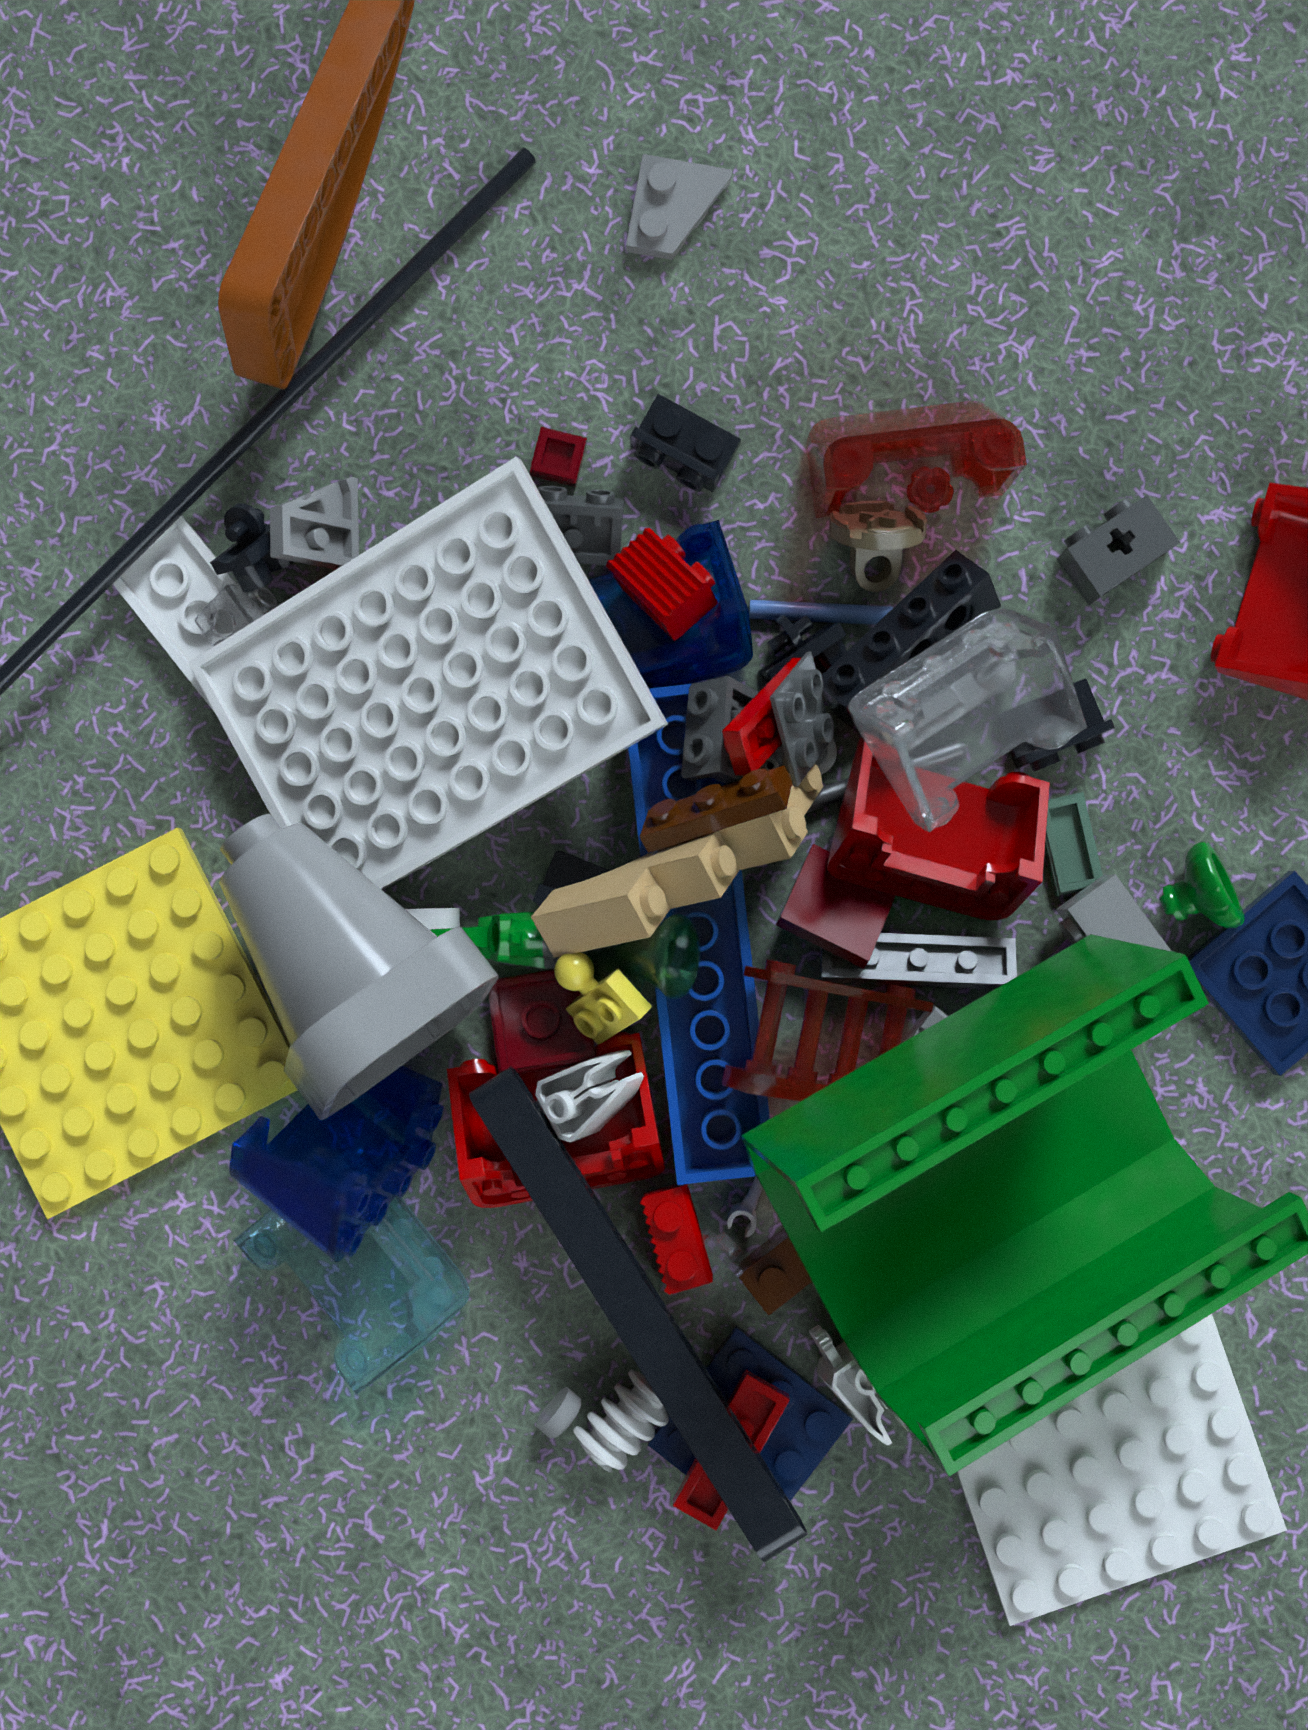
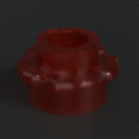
M924 466L918 468L912 473L910 477L911 484H908L906 488L909 501L926 513L937 512L942 505H948L954 494V488L949 483L951 480L950 475L940 467L929 469V467ZM926 486H934L935 491L933 493L927 492Z

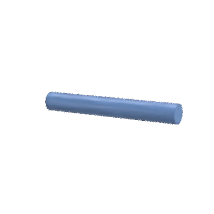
M749 600V619L776 620L784 615L790 621H799L804 616H807L811 622L876 625L893 609V606Z

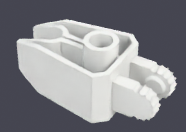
M630 1050L615 1051L584 1061L537 1082L535 1096L538 1100L536 1102L547 1116L559 1139L571 1143L599 1132L636 1095L644 1077L642 1072L628 1076L620 1081H611L616 1078V1067L631 1055Z
M820 1325L815 1326L809 1330V1333L823 1355L819 1359L816 1373L872 1435L882 1443L890 1445L892 1441L881 1422V1415L884 1412L882 1406L888 1409L887 1406L880 1400L845 1343L843 1342L834 1347L827 1331L822 1329Z

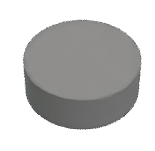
M564 1387L543 1409L536 1422V1427L550 1439L558 1437L577 1416L581 1408V1398L568 1387Z

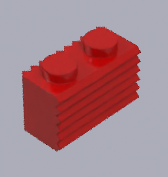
M644 528L643 534H638L635 541L629 542L628 547H622L621 553L615 554L613 560H608L606 567L621 590L675 642L718 604L711 590V587L716 583L699 562L696 561L692 566H689L683 560L686 557V553L672 536L667 534L661 539L652 529Z
M676 1183L645 1192L640 1204L645 1206L642 1213L647 1216L645 1223L650 1225L648 1233L652 1235L650 1242L655 1245L653 1252L657 1254L656 1262L660 1264L658 1272L662 1273L661 1282L665 1283L664 1292L671 1295L712 1283L713 1273L688 1184L677 1185Z

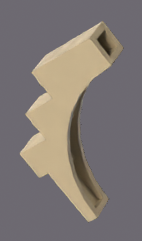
M816 763L813 765L798 787H794L792 784L787 809L653 851L619 868L588 880L553 890L531 916L553 957L556 958L564 954H574L649 938L670 909L721 898L739 870L790 859L808 833L804 815L824 787Z

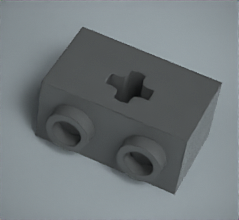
M1148 495L1134 504L1130 502L1128 497L1103 514L1107 522L1093 531L1087 524L1064 540L1068 548L1057 560L1088 605L1180 543ZM1118 540L1123 548L1111 553L1107 545Z

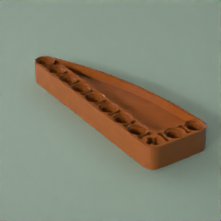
M349 0L220 286L218 309L233 371L236 376L284 390L292 379L321 307L352 220L390 98L415 0Z

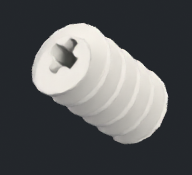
M632 1369L628 1372L634 1385L631 1390L619 1383L614 1386L620 1402L616 1404L604 1397L601 1400V1404L607 1415L602 1418L591 1411L587 1414V1418L593 1428L592 1431L588 1432L579 1426L573 1429L577 1440L585 1452L608 1472H612V1468L621 1470L627 1466L626 1453L637 1455L641 1451L642 1446L639 1438L645 1441H650L654 1438L655 1430L652 1423L662 1427L669 1420L667 1411L644 1375Z

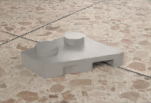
M643 154L626 242V252L673 260L686 243V238L691 231L699 226L708 214L710 206L723 189L726 190L730 185L732 170Z
M350 477L339 480L270 508L271 558L336 570L359 556L358 478Z

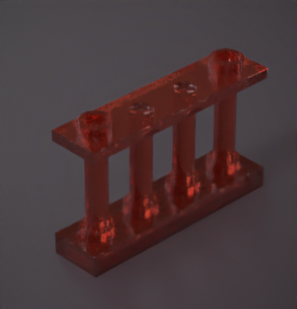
M766 960L765 969L745 966L743 976L766 980L767 986L752 1060L747 1059L745 1068L725 1065L722 1085L748 1094L802 1101L855 1070L868 1001L888 1004L878 1057L901 1044L908 1008L932 1012L934 1003L914 999L916 989L887 984L886 993L796 976V965ZM787 985L807 988L809 991L794 1067L789 1066L787 1075L775 1073L777 1065L772 1064ZM828 993L849 996L835 1072L829 1073L828 1081L817 1080L818 1072L813 1070Z

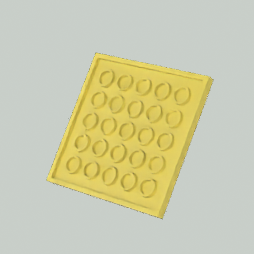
M175 828L0 918V1125L47 1219L298 1091L284 1072L290 1048L286 1034L181 828Z

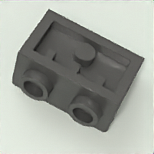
M541 486L538 488L578 563L606 565L608 560L614 559L615 554L621 553L625 499L615 498V493L608 490H587L586 496L567 495V489L558 486Z
M729 676L690 685L681 772L683 778L693 781L711 777L724 784H729L744 777L734 773L729 754L724 747L722 730L759 693L758 691Z

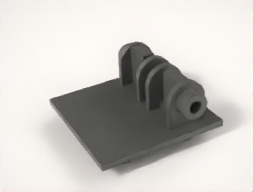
M811 651L805 653L770 696L782 744L761 766L762 769L767 771L785 766L787 772L790 773L794 787L799 786L834 736V722L831 715L826 712L822 696L823 678L820 671L815 668Z

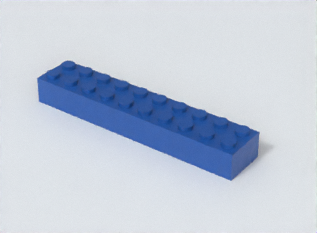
M692 684L649 689L668 725L628 748L640 857L648 854L640 839L648 810L666 799L678 801L693 796L708 785H726L711 777L689 781L681 776L689 687ZM739 870L721 898L670 909L654 933L649 937L677 1185L756 1176L751 1167L742 1135L770 1119L742 870Z

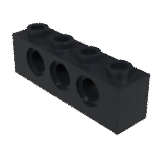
M955 550L822 674V695L831 711L861 737L865 730L873 728L1001 607L989 573L959 551Z

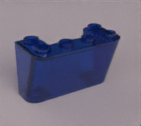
M401 1066L353 1102L324 1120H320L309 1104H307L268 1144L270 1119L260 1116L232 1143L229 1174L236 1182L334 1262H340L345 1256L352 1257L360 1247L364 1233L371 1225L377 1227L382 1222L392 1200L396 1196L403 1197L418 1169L425 1170L431 1163L436 1151V1143L432 1142L433 1132L437 1128L444 1111V1106L439 1104L443 1083Z

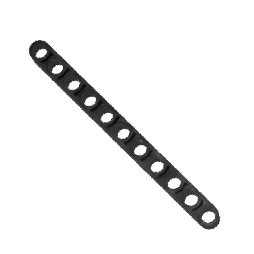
M510 1066L469 1092L470 1100L759 1558L765 1563L808 1535L794 1506L517 1071Z

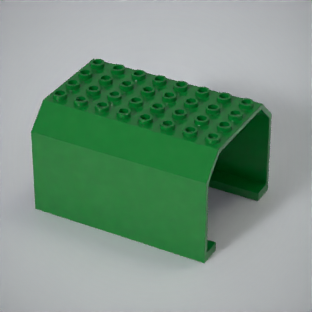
M1090 934L742 1135L751 1167L843 1342L880 1400L949 1477L1308 1254V1210L1302 1198L1288 1192L1261 1208L1214 1186L1174 1138L1132 1052L1133 1048L1209 1004L1186 954Z

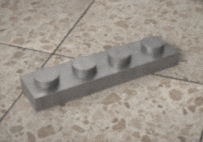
M880 933L871 958L864 969L820 947V982L995 990L1017 977L1016 938Z

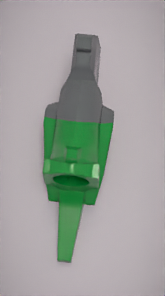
M535 912L503 913L478 918V926L462 927L487 959L508 964L551 969L555 968V964L560 958L553 957L534 924L531 916ZM453 928L429 930L438 937ZM616 945L588 950L582 953L610 954L616 952Z

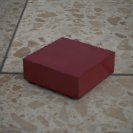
M541 427L529 471L530 476L576 487L588 442L587 438Z

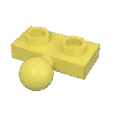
M582 952L564 954L555 964L554 973L557 982L567 990H579L581 992V995L566 1010L574 1018V1023L578 1030L585 1036L592 1038L598 1045L640 1020L652 1007L619 969L598 982L594 978L593 962Z

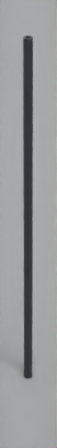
M523 147L292 376L285 390L279 389L0 667V696L536 163L534 156L529 150Z

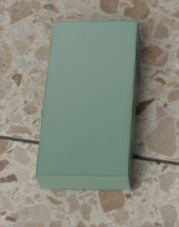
M1083 792L1048 800L1045 855L1055 896L1082 891L1103 876Z

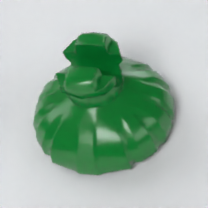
M1201 841L1196 843L1186 855L1184 879L1179 880L1175 885L1168 884L1163 887V895L1159 897V901L1165 914L1174 915L1177 921H1183L1188 919L1189 914H1198L1200 912L1217 925L1225 928H1236L1242 925L1245 920L1243 909L1223 863L1208 842Z

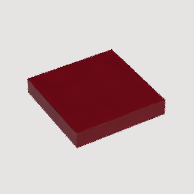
M812 844L776 922V926L864 969L871 958L896 895L835 878L827 869L830 851Z
M554 969L498 978L489 991L488 996L499 1073L512 1066L521 1075L574 1066L596 1058L594 1040L578 1030L574 1023V1018L566 1010L581 995V992L579 990L571 991L563 988L556 980Z

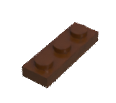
M785 766L768 771L766 769H757L746 774L741 780L723 786L719 784L708 785L699 790L695 795L678 801L674 799L663 800L648 810L640 839L647 852L650 853L785 810L788 805L792 780Z

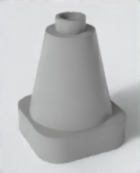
M264 814L236 830L225 840L220 848L231 864L222 875L219 882L290 1043L284 1072L320 1120L330 1117L353 1102L452 1030L480 1006L499 978L498 974L461 926L455 927L437 937L303 823L293 824L282 829L271 814Z

